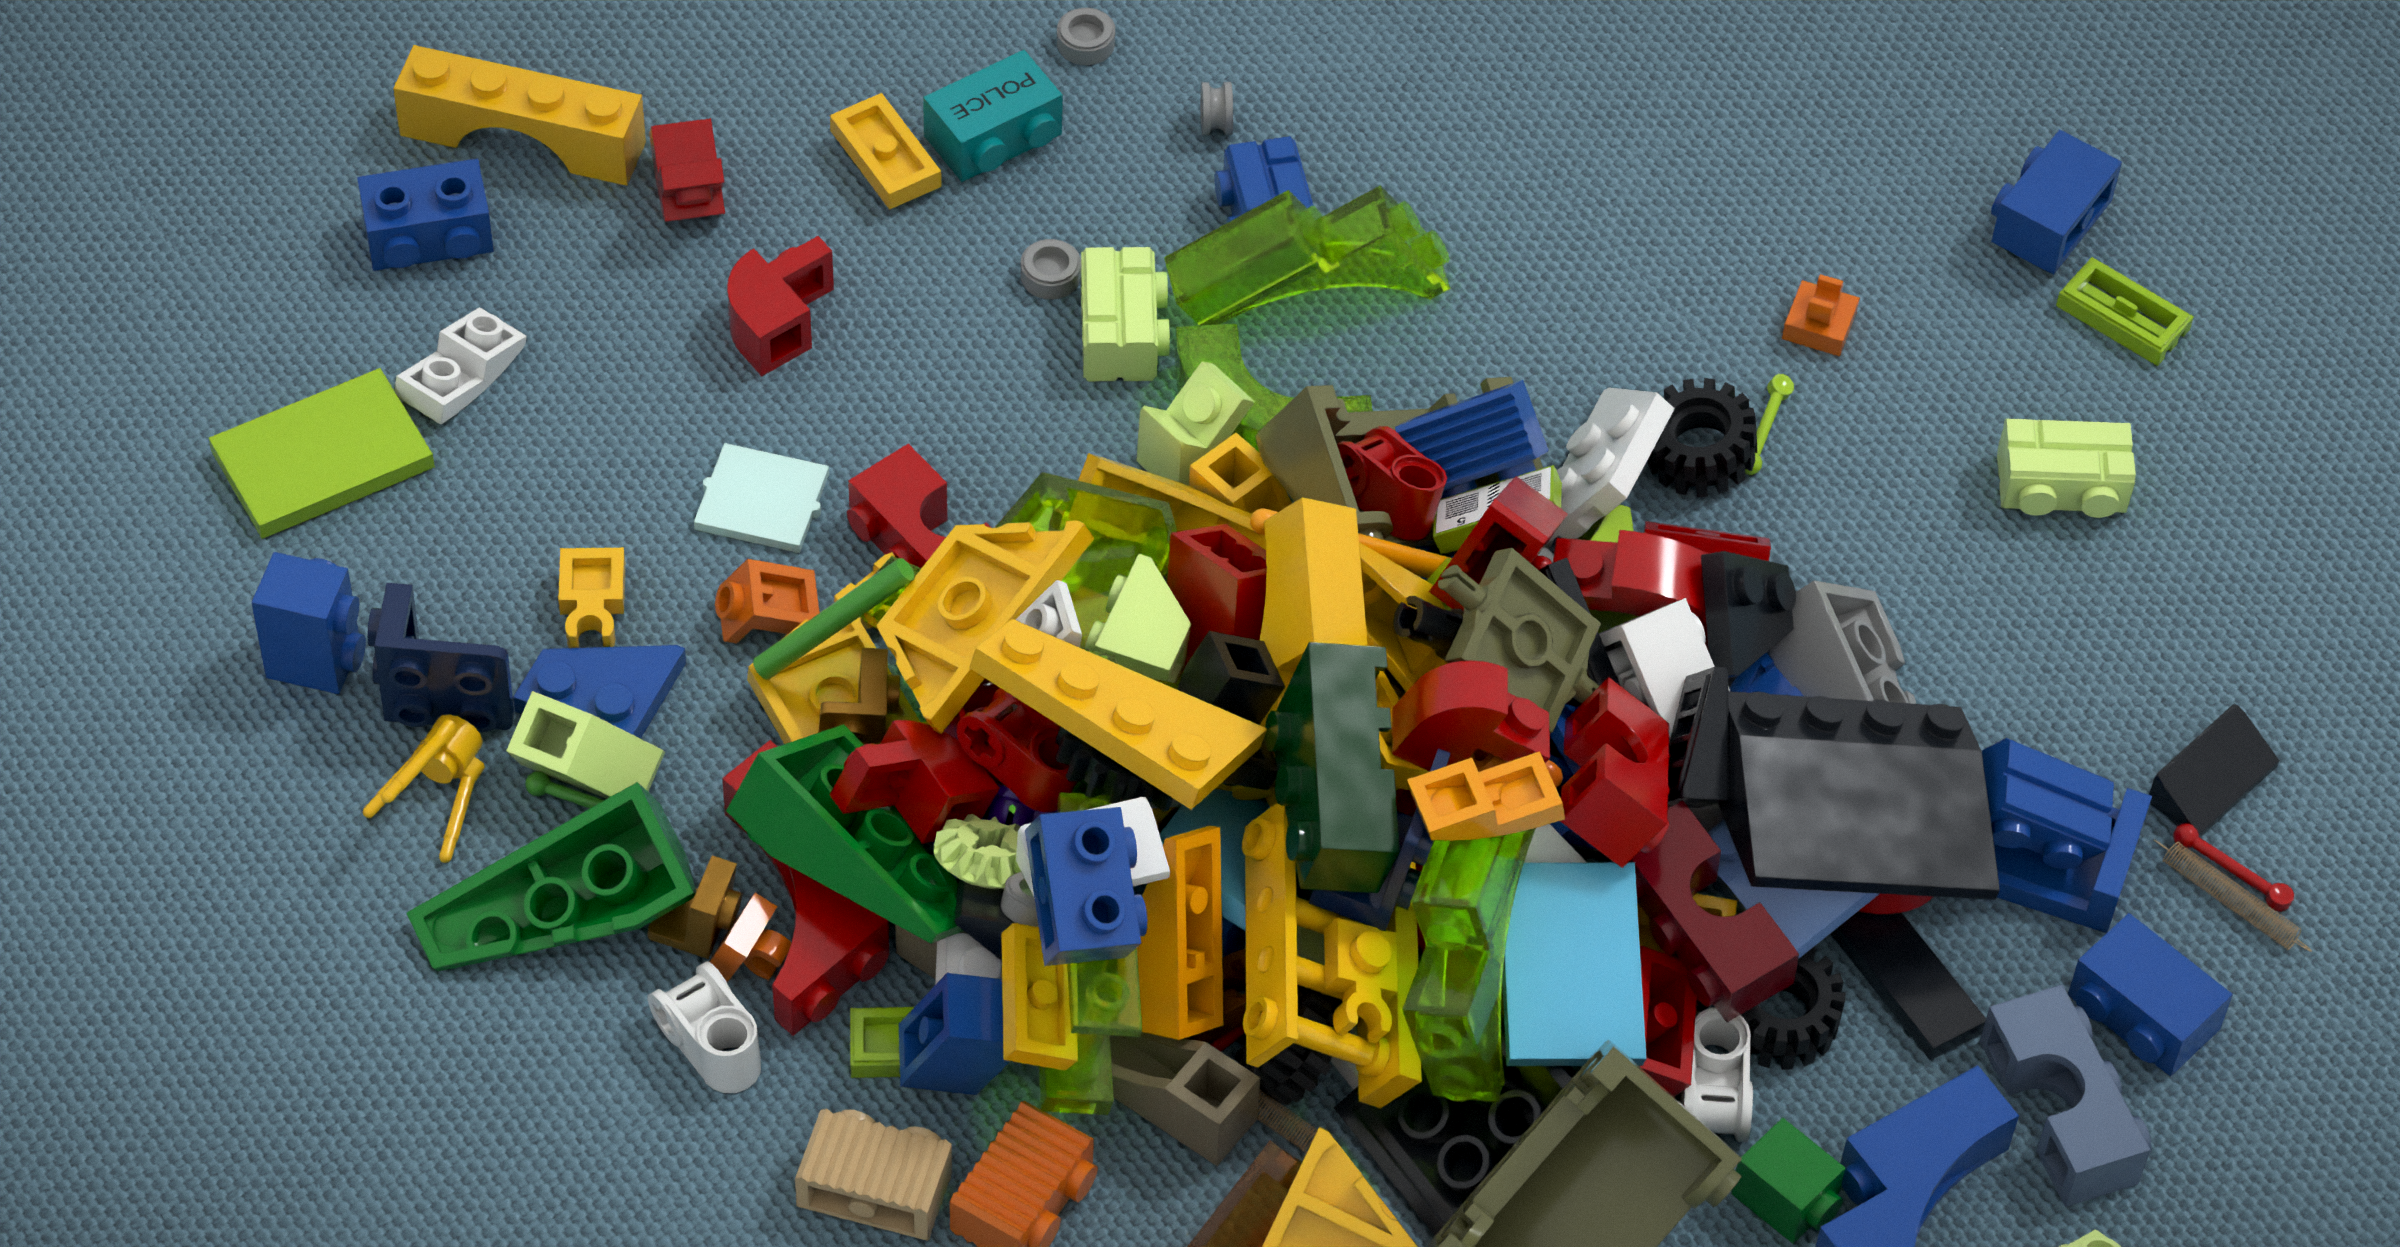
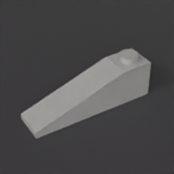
M1815 580L1796 591V603L1792 609L1794 629L1766 652L1774 661L1777 669L1793 687L1796 686L1806 697L1825 696L1836 699L1885 700L1895 703L1916 704L1914 695L1907 690L1903 692L1899 686L1895 670L1905 665L1899 642L1875 591Z

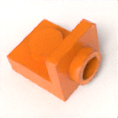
M747 559L722 582L716 593L715 611L717 616L721 618L723 641L737 644L752 629L789 634L804 620H810L819 614L814 570Z

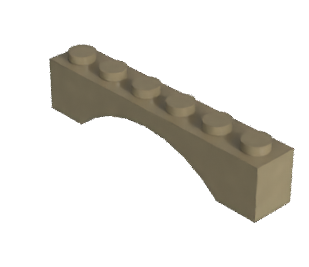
M895 925L896 954L936 980L937 942L930 944ZM1076 985L1078 1061L1070 1069L1218 1166L1258 1119L1260 1077L1207 1042L1189 1039L1177 1040L1117 1027V1011L1095 999Z

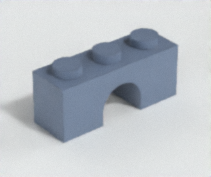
M2062 984L1989 1006L1979 1042L2007 1096L2029 1089H2044L2059 1095L2071 1108L2046 1118L2036 1150L2064 1206L2067 1207L2139 1184L2148 1156L2151 1153L2152 1145L2145 1123L2139 1116H2132L2122 1097V1086L2117 1070L2110 1061H2103L2092 1041V1027L2086 1012L2080 1006L2074 1007Z

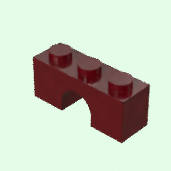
M1682 800L1668 808L1667 820L1669 821V827L1659 844L1648 853L1639 851L1628 863H1635L1637 903L1650 919L1648 922L1649 928L1656 943L1666 954L1671 955L1675 953L1688 970V982L1700 1002L1707 1007L1714 1005L1724 1020L1729 1022L1792 985L1795 979L1799 953L1760 902L1738 915L1728 917L1710 914L1698 906L1693 896L1716 882L1721 850Z

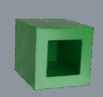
M1781 1118L1741 1157L1742 1160L1737 1164L1736 1172L1741 1175V1178L1731 1190V1194L1792 1244L1811 1226L1819 1231L1821 1226L1830 1222L1842 1206L1843 1198L1839 1196L1846 1168L1784 1118Z

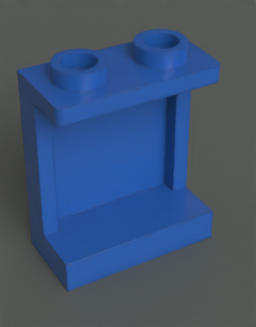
M2127 788L2120 809L2112 807V810L2108 813V817L2112 818L2109 847L2105 852L2082 862L2076 868H2053L2043 862L2042 854L2024 847L2004 848L1994 844L2000 887L1997 898L2107 933L2152 796Z

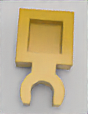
M624 547L560 548L558 602L560 615H569L565 622L568 648H579V636L588 630H596L602 634L603 647H614L616 638L614 620L611 614H624L626 565Z
M1337 917L1324 929L1325 989L1343 994V1003L1336 1008L1333 1015L1334 1029L1338 1035L1344 1036L1357 1025L1358 1016H1360L1368 1027V1042L1376 1044L1390 1031L1392 1025V1015L1386 1003L1398 993L1397 933L1388 930L1385 932L1373 926Z

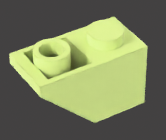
M1138 554L1128 577L1117 575L1114 580L1106 605V612L1110 613L1106 623L1095 621L1089 633L1085 650L1175 688L1185 666L1191 623L1152 558Z
M534 691L531 692L506 750L522 766L543 772L547 776L605 799L636 782L649 792L665 754L664 750L590 713Z

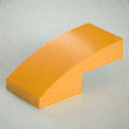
M1540 751L1478 772L1473 758H1469L1407 779L1409 790L1431 840L1455 841L1490 838L1545 826L1565 819L1562 800Z

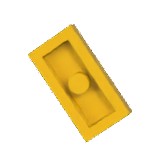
M882 93L830 115L831 133L889 210L942 187L941 170Z
M1012 923L1001 933L1003 1060L1066 1071L1078 1061L1076 963L1044 966L1039 927Z

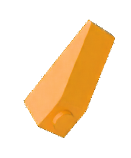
M1211 825L1171 836L1164 840L1163 848L1170 869V876L1167 879L1147 883L1142 895L1147 911V932L1145 936H1140L1141 944L1127 957L1116 960L1117 1027L1181 1040L1223 1026L1220 827Z

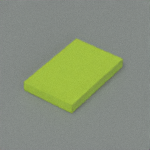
M381 368L208 438L213 456L262 539L435 468L433 453Z

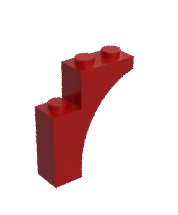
M771 740L722 778L725 815L745 833L746 831L726 810L758 753L778 747ZM759 846L781 876L792 901L796 917L791 947L782 969L772 984L774 1019L794 1036L809 1022H819L826 1018L836 1007L840 996L859 980L866 982L879 973L889 956L888 920L773 858Z

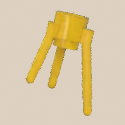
M450 714L440 716L412 756L364 807L363 816L366 818L374 817L386 803H391L420 772L429 779L442 784L450 783L452 779L459 778V787L439 854L441 862H450L459 839L474 784L485 769L484 763L475 757L482 747L483 740L481 734L468 721Z

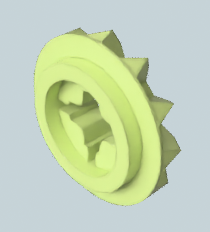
M968 814L964 821L948 819L943 829L936 833L933 845L935 858L944 869L966 883L982 888L1003 889L1010 876L1021 872L1016 862L1017 837L1020 826L1017 824L1005 825L999 823L996 817H993L991 820H981L974 814Z

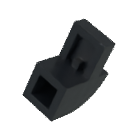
M1209 631L1186 665L1177 690L1260 725L1284 690L1285 685L1264 641ZM1265 737L1260 749L1222 782L1223 784L1262 790L1270 789L1276 780L1278 770L1272 751H1268L1266 748Z

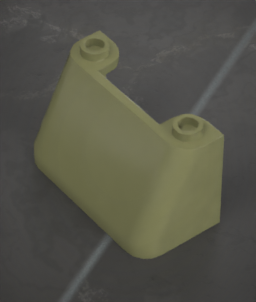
M1512 377L1486 378L1480 383L1482 392L1485 393L1512 384L1513 380ZM1333 385L1306 386L1255 436L1263 464L1294 501L1303 497L1356 508L1358 533L1409 547L1437 545L1433 538L1434 521L1430 533L1426 537L1418 540H1404L1390 534L1393 531V525L1388 513L1384 511L1364 512L1357 506L1337 443L1342 441L1359 442L1363 440L1368 431L1378 426H1388L1395 430L1396 426L1411 418L1457 403L1455 393L1444 394L1428 409L1347 412L1343 399H1337ZM1540 457L1533 459L1536 470L1542 469ZM1496 472L1475 479L1479 488L1499 482V478Z
M1607 1040L1587 1060L1453 1213L1427 1247H1657L1691 1207L1693 1209L1697 1208L1706 1201L1714 1208L1730 1193L1741 1178V1175L1734 1168L1742 1158L1615 1044Z

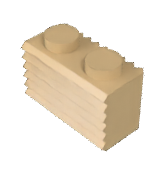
M827 1108L822 1109L819 1112L795 1177L796 1206L928 1241L940 1206L942 1205L944 1194L947 1191L948 1183L951 1180L952 1144L946 1139L942 1140L936 1133L926 1128L913 1126L898 1130L893 1125L885 1127L880 1122L876 1123L872 1117L857 1110H843L832 1113Z

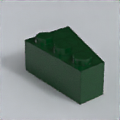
M1309 642L1277 710L1270 711L1267 716L1265 744L1268 751L1274 752L1278 770L1275 781V795L1277 803L1280 806H1285L1288 821L1286 852L1289 860L1296 861L1301 889L1379 893L1400 853L1394 770L1381 769L1379 732H1388L1391 729L1390 708L1377 707L1375 681L1379 672L1387 668L1386 647Z

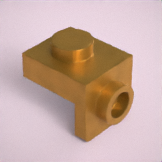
M862 648L858 682V703L822 702L818 733L844 724L864 745L870 743L877 745L881 743L885 735L887 714H898L900 675H888V649Z
M712 855L698 889L695 888L696 894L694 898L652 921L648 926V938L652 941L709 959L721 928L728 931L732 929L741 905L743 893L733 890L737 863Z

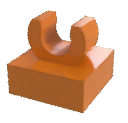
M1820 274L1817 284L1802 280L1785 321L1782 339L1840 357L1857 314L1860 297L1842 292L1843 281Z
M756 892L738 914L732 929L726 933L709 961L719 970L727 982L743 962L751 972L769 980L776 968H779L791 947V941L776 931L764 929L778 906Z

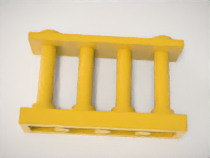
M1276 803L1245 826L1242 839V851L1245 855L1246 1011L1243 1018V1029L1246 1034V1062L1248 1065L1258 1068L1293 1043L1355 1064L1358 1071L1359 1102L1382 1108L1422 1082L1416 890L1408 910L1397 906L1394 907L1386 929L1397 933L1398 993L1386 1003L1392 1015L1390 1031L1374 1044L1368 1042V1027L1360 1016H1358L1357 1036L1350 1033L1344 1036L1338 1035L1333 1027L1298 1016L1297 985L1343 1000V994L1325 989V965L1297 956V926L1324 935V929L1337 917L1357 923L1360 922L1309 904V900L1296 896V861L1289 860L1286 852L1288 821L1285 806H1280ZM1411 862L1410 868L1416 869V863Z

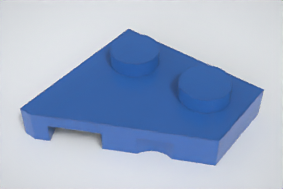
M678 645L543 649L513 696L515 712L523 713L531 692L534 691L590 713L641 739L686 665L685 648Z

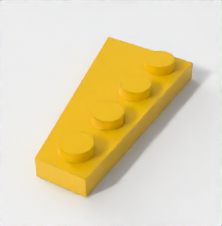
M1014 619L1008 621L975 648L969 666L971 670L1191 810L1260 749L1267 728Z

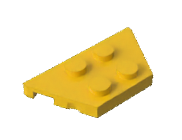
M1078 520L1066 521L1065 528L1061 531H1036L1030 522L1006 523L997 528H989L984 524L955 525L914 577V580L909 583L876 625L885 644L894 655L896 665L905 682L913 691L920 705L919 709L923 717L934 731L940 734L943 733L985 679L969 668L975 648L1008 621L1018 618L1056 580L1062 581L1095 539L1084 523Z
M1320 1126L1262 1247H1418L1331 1133Z

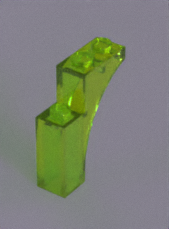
M1381 185L1324 216L1313 205L1306 208L1287 190L1164 257L1176 304L1206 332L1251 309L1310 291L1355 286L1382 287L1413 293L1430 300L1451 289L1444 268V264L1450 260L1449 254L1440 236L1434 230L1426 232L1421 227L1411 206L1406 201L1398 204Z
M1536 828L1490 838L1455 841L1434 840L1413 893L1411 904L1426 947L1402 1011L1433 1096H1442L1454 1101L1480 1100L1498 1102L1505 1082L1501 1047V990L1506 941L1517 885Z

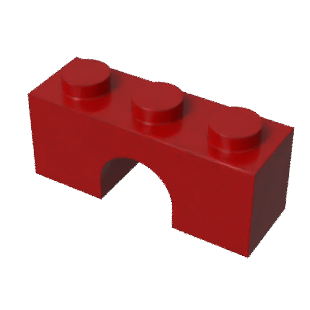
M908 443L848 480L849 509L847 510V519L853 531L861 540L865 542L871 540L885 555L893 552L897 559L902 558L907 561L915 577L946 538L931 531L948 520L947 482ZM987 522L984 523L986 527L991 528Z
M1608 677L1565 720L1563 753L1581 766V768L1562 786L1561 800L1565 819L1560 822L1623 868L1639 851L1648 853L1653 850L1663 839L1669 827V821L1667 820L1668 794L1670 790L1668 786V762L1670 759L1669 723Z

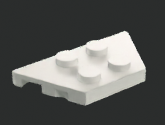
M1619 388L1603 390L1587 422L1574 432L1567 443L1566 448L1570 453L1563 466L1557 470V473L1562 482L1561 509L1568 513V515L1544 548L1550 549L1558 535L1561 538L1578 539L1597 520L1609 514L1627 499L1675 409L1657 392Z

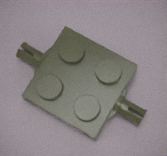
M1513 548L1494 552L1480 584H1477L1464 573L1458 565H1452L1442 573L1441 578L1444 579L1438 581V587L1459 602L1465 611L1462 624L1445 661L1447 663L1484 661L1508 668V693L1526 698L1538 707L1548 711L1549 733H1552L1564 705L1573 698L1579 704H1582L1599 687L1597 683L1587 676L1586 670L1588 668L1589 650L1601 623Z

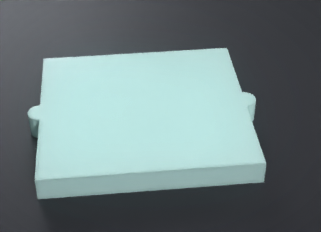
M724 443L712 476L703 480V491L705 494L694 520V530L800 553L812 519L818 518L821 515L819 500L829 476V466Z

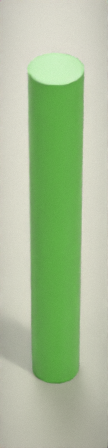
M898 558L753 659V665L757 673L762 678L769 680L913 581L914 572L911 566L904 559Z

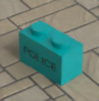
M1025 50L1019 51L923 97L924 137L961 182L982 172L993 171L1003 162L1032 148L1043 147L1055 137L1062 135L1063 94Z

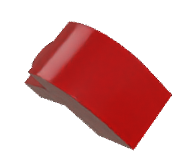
M711 118L651 126L649 137L664 222L725 214L722 188L725 183L721 158L717 159Z
M819 236L798 247L785 250L769 263L753 248L737 261L730 272L727 292L731 337L738 351L761 376L812 349L811 313L807 304L834 290L832 250Z
M1484 661L1448 663L1436 667L1421 676L1393 707L1392 754L1429 772L1438 748L1451 753L1446 766L1469 759L1478 748L1507 762L1540 751L1546 763L1550 759L1549 712L1526 698L1508 693V668Z
M895 720L892 721L880 744L870 743L855 748L846 759L844 770L829 795L843 814L894 805L923 844L934 842L937 831L943 829L948 819L964 821L968 814H974L982 819L1000 788L986 769L973 761L963 750L959 741L944 731L940 734L925 723Z

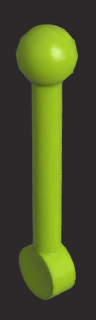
M1777 374L1767 384L1770 399L1756 431L1757 453H1755L1754 467L1752 471L1745 469V474L1754 475L1761 470L1763 461L1760 454L1780 404L1794 391V383L1787 375Z

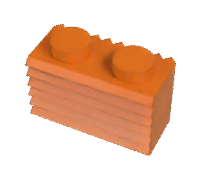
M1021 1101L1018 1109L1012 1113L1010 1120L1005 1122L1002 1131L998 1132L995 1141L990 1143L988 1150L983 1152L980 1161L975 1163L973 1170L968 1173L965 1181L960 1184L958 1191L953 1193L950 1199V1230L956 1236L962 1235L967 1242H974L977 1247H1049L1061 1224V1217L1057 1215L1069 1199L1080 1202L1094 1183L1098 1167L1093 1164L1094 1138L1032 1104Z

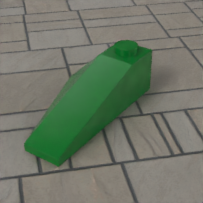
M844 724L758 753L726 810L746 831L753 842L761 846L773 858L930 944L964 931L954 921L958 887L953 874L939 864L934 855L928 854L897 808L893 805L843 814L829 794L844 770L846 759L855 748L864 745Z
M636 782L408 911L406 914L432 968L439 972L637 930L693 899L696 889L688 858L661 804L644 787Z

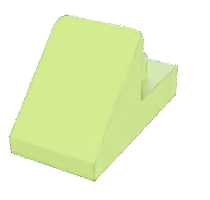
M1201 361L1167 410L1148 406L1142 407L1139 417L1136 461L1149 473L1189 485L1190 465L1229 438L1255 401L1216 365Z

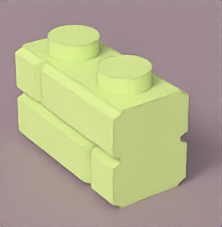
M1113 247L1085 248L1081 252L1083 378H1086L1088 382L1116 381L1118 377H1122L1124 381H1153L1157 377L1158 356H1169V319H1157V308H1167L1168 305L1167 272H1155V253L1150 247H1122L1120 251H1115Z
M2005 419L1997 452L2001 508L2021 509L2024 513L2034 516L2045 515L2053 510L2083 511L2086 515L2094 518L2108 517L2116 512L2126 513L2136 477L2134 453H2132L2131 423Z

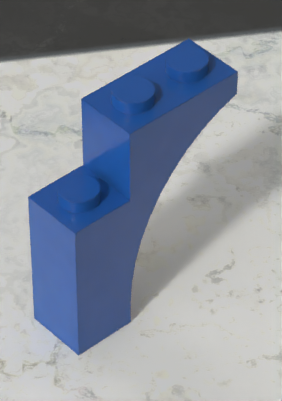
M1978 1065L1846 1139L1840 1162L1846 1168L1841 1185L1848 1197L1858 1206L1821 1226L1815 1247H1915L1916 1238L1924 1222L1947 1192L1966 1175L2009 1150L2019 1115Z

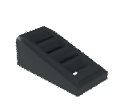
M1712 667L1688 675L1685 678L1669 741L1668 786L1670 790L1668 794V807H1672L1682 800L1688 808H1702L1728 801L1729 683L1726 667Z

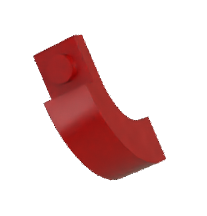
M1619 530L1617 543L1567 538L1556 539L1553 563L1568 558L1589 610L1621 612L1642 616L1686 598L1691 612L1699 618L1706 635L1705 645L1709 652L1701 555L1707 553L1669 538L1627 530Z

